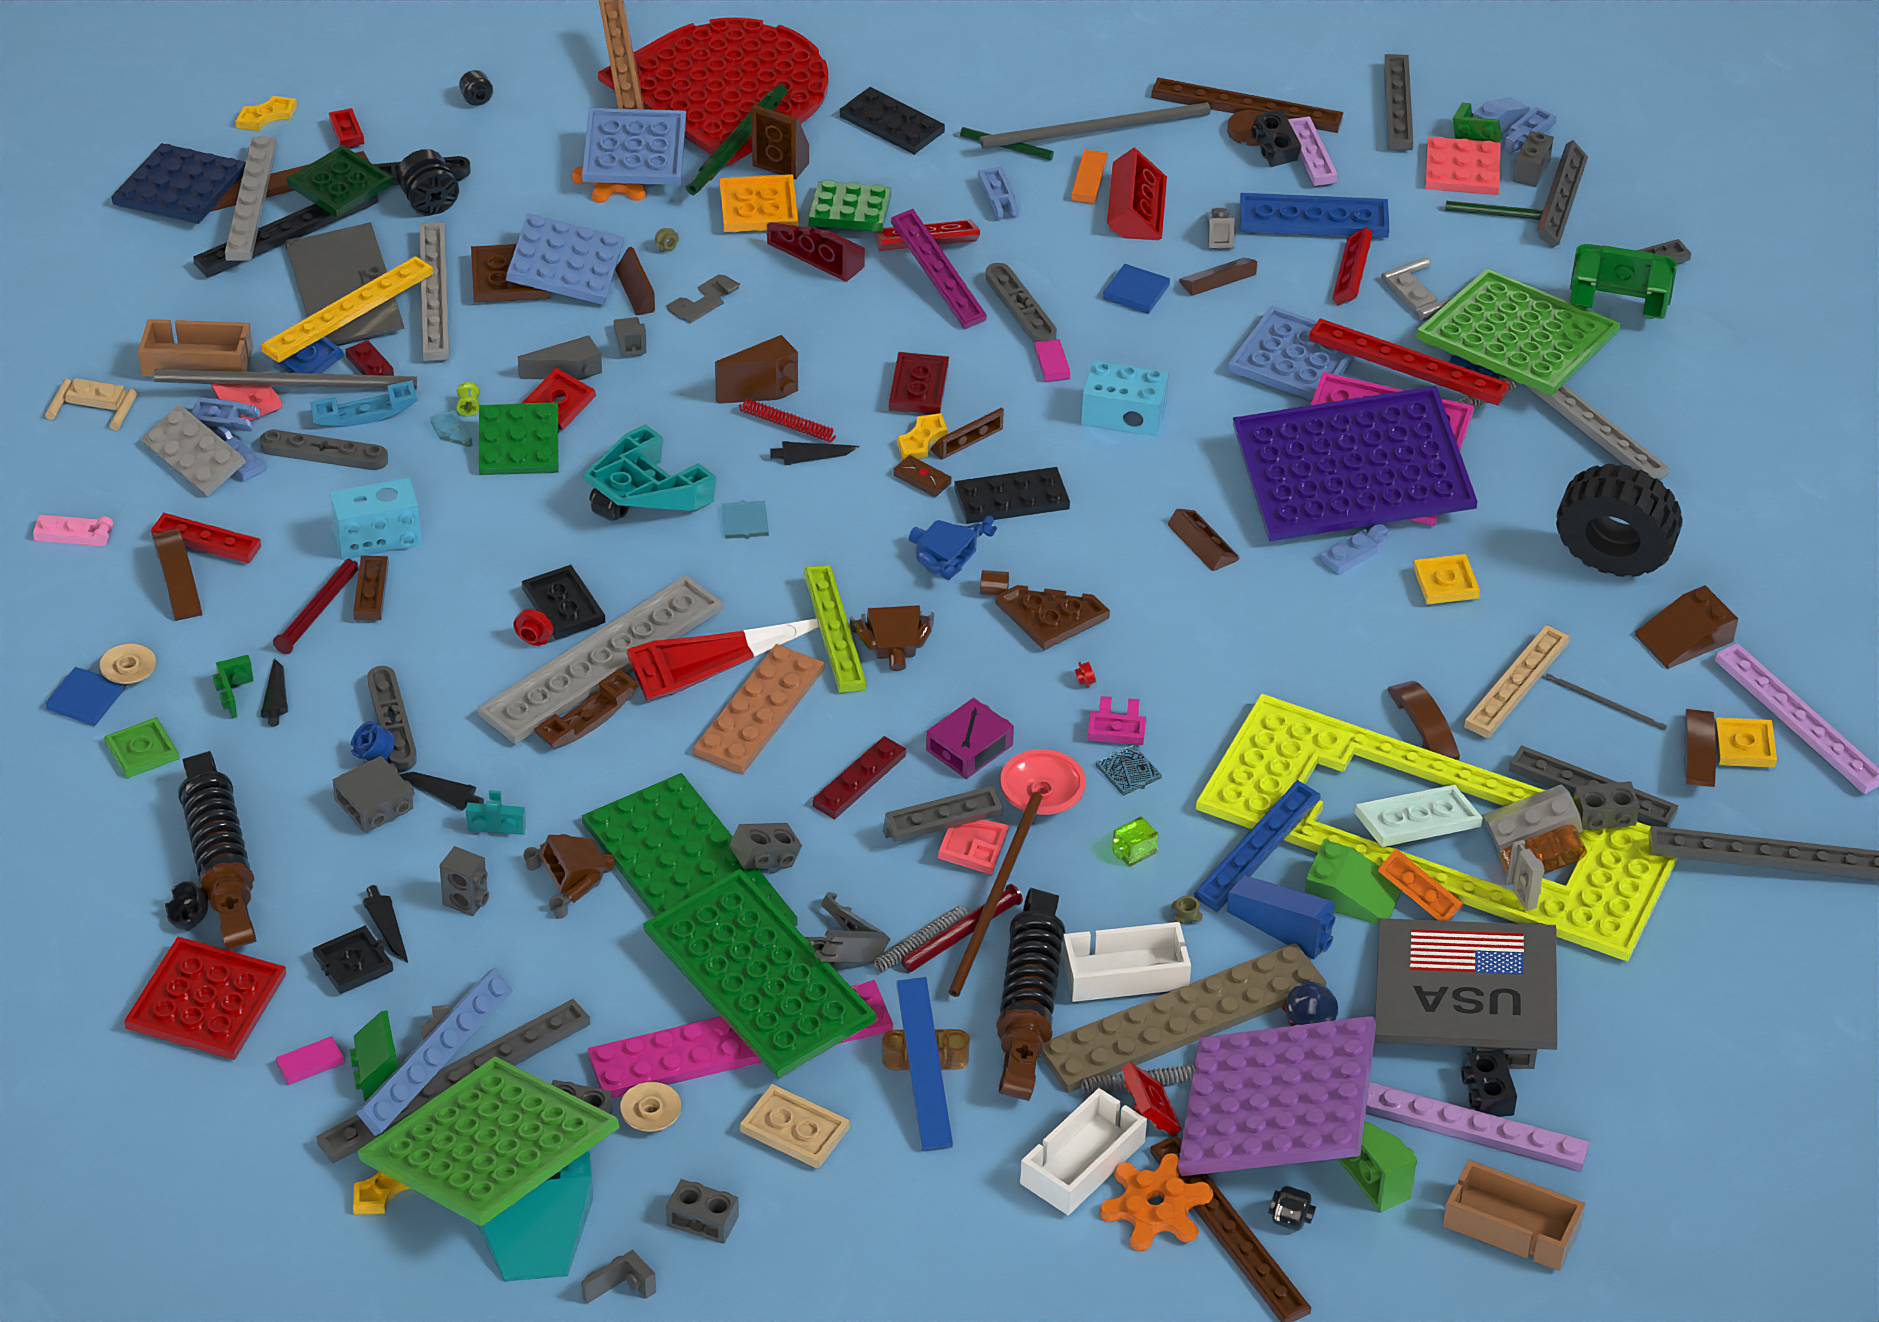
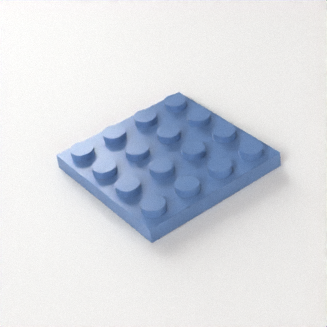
M589 108L582 181L681 185L686 111Z
M527 213L507 272L506 281L605 305L624 237Z
M1271 306L1228 363V371L1312 401L1322 373L1326 372L1342 376L1355 356L1309 341V333L1317 321Z

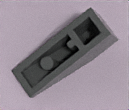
M589 335L517 356L520 379H545L555 368L577 380L602 373L601 352Z

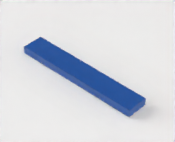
M1297 780L1194 892V898L1218 913L1228 902L1229 891L1244 875L1251 876L1320 801L1321 794Z
M927 978L897 980L896 986L922 1151L953 1147Z

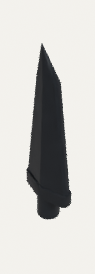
M782 441V448L770 449V459L783 458L784 465H791L800 462L846 456L860 446Z
M275 658L261 709V717L268 718V724L273 727L279 725L280 716L288 712L284 667Z
M418 772L399 774L403 780H408L412 785L461 811L467 807V803H484V798L474 795L476 787L470 784L466 785Z
M371 885L366 889L369 898L363 899L362 903L391 951L408 962L391 897L381 895L377 886Z

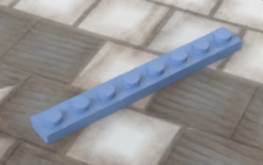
M495 968L488 971L356 1111V1114L374 1136L382 1133L513 991Z

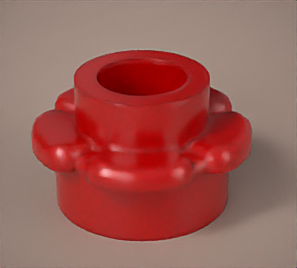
M1079 662V668L1074 670L1080 685L1086 684V687L1090 688V684L1096 683L1090 662L1083 664Z

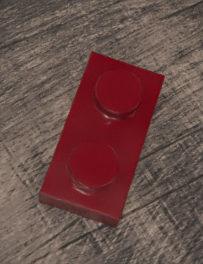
M369 340L346 349V357L362 375L394 376L393 367Z

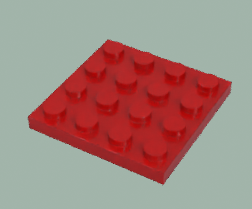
M177 936L125 1018V1029L235 1060L286 976V967Z

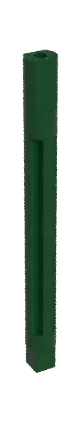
M779 83L767 92L758 102L757 106L774 111L789 91L782 83ZM752 110L699 168L698 173L685 186L689 194L694 196L708 181H711L752 136Z

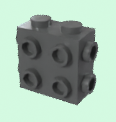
M382 756L332 779L335 800L364 833L414 809L413 796L415 792L411 783L408 780L404 781L399 775L397 768L392 763L389 764Z

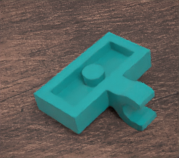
M489 790V801L486 804L467 803V831L524 835L526 829L525 807L502 805L501 791Z

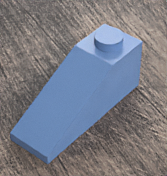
M1511 98L1486 101L1473 113V117L1500 120L1501 134L1503 135L1510 129V126L1530 111V107Z

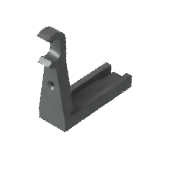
M826 893L821 905L837 920L844 931L827 930L825 936L830 941H826L823 949L816 950L814 955L820 961L874 963L875 957L884 952L890 938L875 926L852 913V908L839 905L835 901L837 894Z

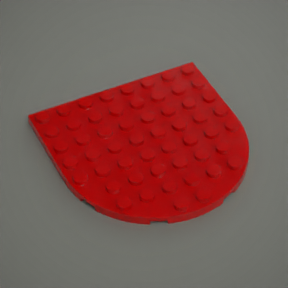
M735 17L709 19L708 24L698 26L691 23L667 33L634 52L644 109L686 111L685 138L711 155L749 114L752 106L757 105L767 92L779 83H782L789 92L782 98V102L774 111L798 118L800 124L818 110L828 91V67L826 61L820 56L819 49L798 32L782 25H778L777 28L765 25L763 20ZM608 66L598 72V80L615 91L611 66ZM752 136L728 161L727 166L752 153Z

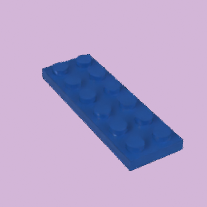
M1240 193V231L1351 236L1367 226L1373 233V238H1389L1388 199Z

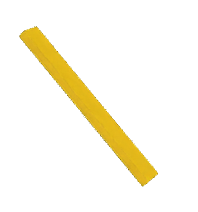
M415 256L261 344V351L279 363L433 274V267Z

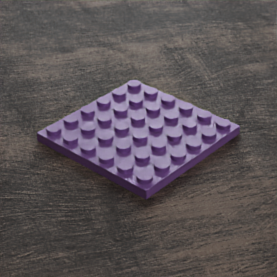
M1368 1016L1199 1037L1195 1060L1196 1072H1193L1178 1163L1180 1175L1188 1176L1360 1156L1376 1031L1374 1017Z

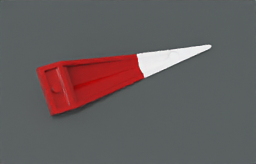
M817 618L743 631L655 640L629 648L626 654L646 702L681 692L770 651L775 644L783 645L818 629L819 625Z

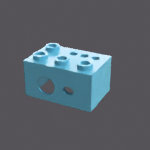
M1093 360L1083 392L1081 425L1158 437L1167 405L1169 372ZM1129 411L1137 412L1143 417V422L1140 425H1130L1124 420L1123 415Z
M410 477L330 492L334 533L342 560L422 545L419 507ZM385 489L394 490L398 494L394 500L389 502L378 500L376 495ZM358 500H365V502L356 503Z

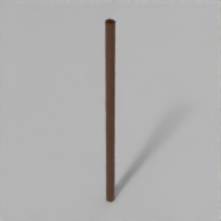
M1038 792L1031 794L948 991L951 996L959 997L1043 798Z

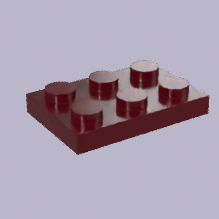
M898 352L889 399V410L926 414L941 413L949 368V356Z

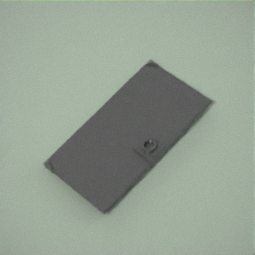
M371 222L285 241L307 318L387 273ZM395 296L331 332L326 337L337 345L405 329Z

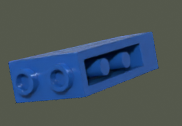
M1246 875L1229 891L1228 913L1286 945L1296 942L1306 956L1315 959L1322 951L1326 952L1332 944L1333 936H1331V932L1336 920L1334 916V902Z

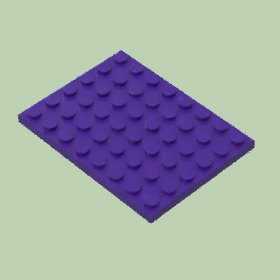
M1437 386L1233 417L1232 425L1269 542L1477 509L1478 501Z

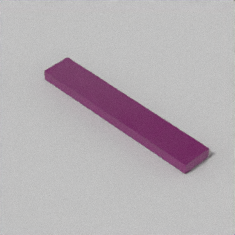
M914 209L891 217V224L963 329L965 330L986 321V313Z

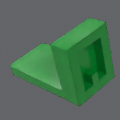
M1461 103L1452 118L1455 139L1501 141L1500 120L1473 117L1471 103Z
M249 655L216 662L217 674L213 675L216 691H222L219 694L223 709L229 710L231 718L237 717L235 698L231 687L254 682Z

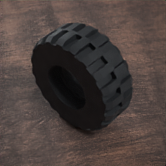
M1605 464L1601 467L1598 465L1590 467L1586 471L1584 470L1577 474L1569 482L1558 508L1556 526L1564 546L1569 548L1570 553L1575 558L1578 557L1588 567L1592 566L1599 569V572L1605 574L1608 572L1620 577L1625 575L1635 577L1641 576L1645 572L1647 574L1651 573L1669 560L1682 527L1681 509L1678 501H1675L1672 491L1666 489L1663 482L1659 479H1654L1643 470L1632 469L1631 466ZM1610 517L1621 519L1627 522L1628 524L1617 522L1611 519Z

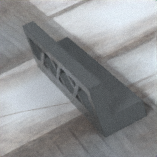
M992 785L885 813L883 833L885 838L892 837L893 841L897 842L1002 815L1003 807Z

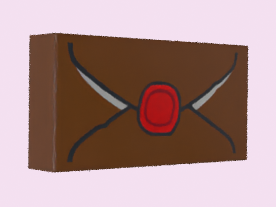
M911 455L894 468V476L933 497H937L951 484V476Z

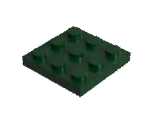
M342 145L287 177V184L290 188L338 218L393 185L392 176Z

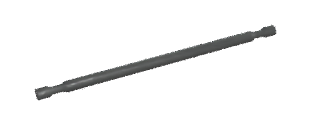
M1547 673L1545 676L1548 680H1553L1564 687L1651 725H1656L1662 730L1667 728V725L1663 723H1658L1647 716L1567 681L1557 679L1551 674Z

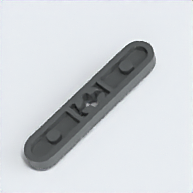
M1004 263L990 264L986 268V281L1034 343L1056 340L1057 329L1011 268Z
M275 429L268 430L260 436L261 450L268 455L367 470H379L388 464L387 450L383 446Z
M387 666L374 667L368 672L367 678L378 724L392 732L395 739L394 748L388 757L389 764L392 763L399 771L411 769L417 762L416 748L395 672ZM392 711L396 724L392 725L388 712Z

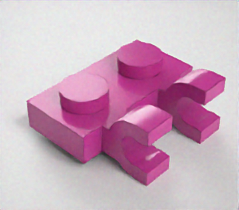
M1101 696L1099 712H1090L1088 740L1144 745L1146 717L1138 716L1140 699L1128 698L1127 715L1111 714L1112 697Z

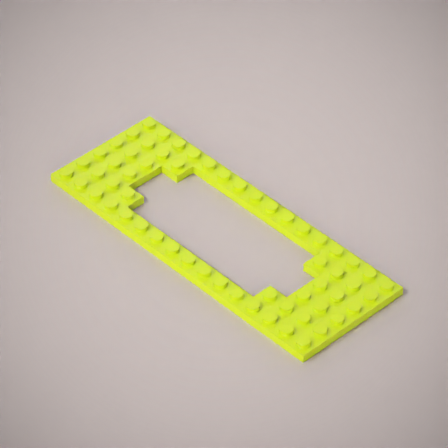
M1261 693L1198 798L1196 810L1253 829L1297 780L1304 784L1307 783L1317 764L1344 773L1353 755L1444 786L1456 785L1461 792L1502 806L1512 804L1545 790ZM1319 801L1284 839L1286 842L1315 852L1319 851L1323 840L1353 848L1379 867L1395 850L1388 846L1381 847L1377 842L1317 822L1316 820L1323 810V801ZM1639 822L1636 823V826L1583 830L1579 834L1557 842V847L1581 855L1567 885L1564 886L1542 878L1541 894L1538 898L1537 908L1526 911L1511 889L1402 852L1465 905L1519 924L1556 925V937L1627 962L1678 858L1650 855L1649 830L1651 826Z

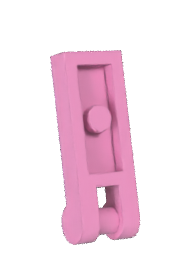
M39 515L33 531L34 541L104 546L108 542V533L112 531L114 522L106 516H102L99 519Z

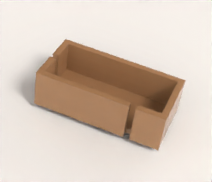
M147 320L138 348L142 376H154L155 369L247 371L248 361L253 350L250 323L176 320L175 327L178 344H175L171 320Z
M1468 1159L1458 1179V1184L1456 1183L1446 1202L1443 1227L1526 1259L1530 1254L1534 1256V1262L1560 1271L1581 1228L1586 1203Z

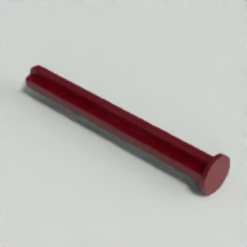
M346 559L285 631L273 639V644L279 652L290 654L293 651V645L358 571V563L355 560Z
M1009 884L1006 886L992 919L1013 905L1023 903L1022 894L1015 885ZM985 904L903 956L902 966L907 972H913L974 932Z

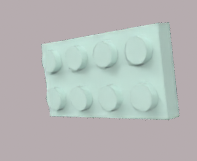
M1456 785L1356 804L1354 812L1381 847L1481 827L1483 817Z

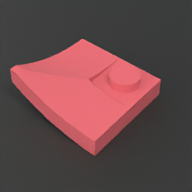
M211 384L217 399L238 401L241 404L256 406L261 411L259 417L283 407L281 399L270 385ZM241 414V416H240V418H242V419L244 418V419H247V420H249V421H252V420H254V419H257V418H254V417H253V418L246 417V416L243 415V414Z
M979 820L948 828L937 858L993 875L1009 825Z

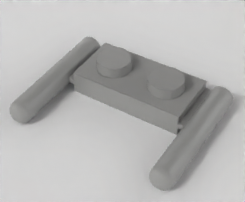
M1428 258L1417 260L1381 274L1382 281L1384 283L1387 282L1388 287L1415 314H1418L1421 320L1433 316L1451 300L1448 299L1438 303V299L1412 274L1429 267L1431 262Z

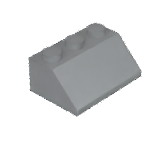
M1562 784L1482 815L1503 863L1510 860L1514 842L1524 840L1525 849L1530 848L1531 851H1535L1583 832L1577 807L1569 791Z

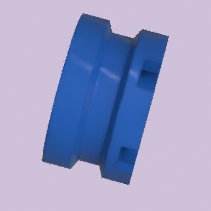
M373 721L362 724L354 733L350 744L353 746L351 752L365 763L379 756L387 760L393 751L395 739L392 732L382 728L381 725Z

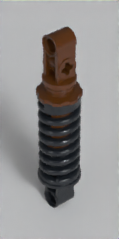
M211 751L183 758L187 779L180 785L178 797L184 809L192 852L199 876V888L207 896L211 907L219 913L220 929L227 950L257 942L247 908L251 900L250 891L253 888V881L255 879L252 870H250L245 842L242 838L232 782L228 776L217 772Z
M1032 887L1027 892L1023 912L1016 915L1010 923V943L1003 984L1004 990L1001 998L1000 1015L996 1023L997 1035L1002 1040L1001 1048L1005 1053L998 1092L1026 1101L1030 1100L1034 1090L1037 1057L1043 1052L1044 1043L1049 1042L1053 1034L1052 1014L1056 997L1055 990L1058 983V966L1061 959L1063 934L1066 932L1063 922L1055 916L1059 895Z

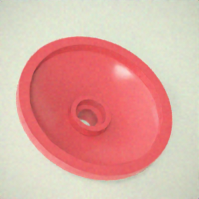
M1035 749L1020 753L1005 764L1001 772L1000 786L1005 798L1013 806L1023 811L1026 809L1031 794L1033 792L1040 793L1043 798L1036 814L1051 815L1066 811L1080 801L1085 792L1086 778L1082 767L1070 756L1054 750Z

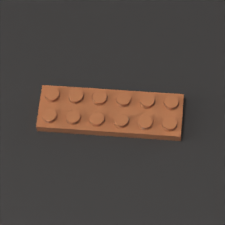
M775 644L693 747L694 756L743 775L823 673L824 662Z

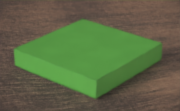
M157 717L104 736L105 744L126 779L179 760L177 749Z

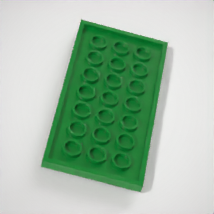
M682 773L582 815L583 825L603 851L613 855L614 865L654 917L741 869L794 926L798 925L797 916L758 868L743 869L729 847L733 836Z
M741 869L643 923L644 932L777 1079L877 1021L875 1011L828 962L820 961L814 955L816 949Z

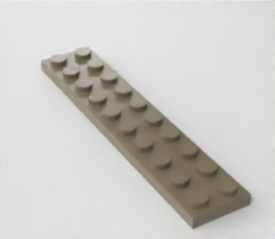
M1295 942L1191 983L1189 986L1181 987L1052 1038L1049 1042L1044 1043L1041 1057L1065 1091L1069 1093L1081 1088L1083 1077L1086 1079L1087 1077L1092 1078V1076L1096 1078L1097 1075L1101 1077L1102 1075L1110 1076L1111 1074L1121 1072V1068L1130 1061L1135 1065L1141 1064L1199 1040V1037L1211 1036L1281 1008L1286 1003L1291 990L1298 984L1315 982L1326 987V981Z

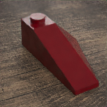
M774 222L767 224V244L845 282H848L865 267V248L831 231Z

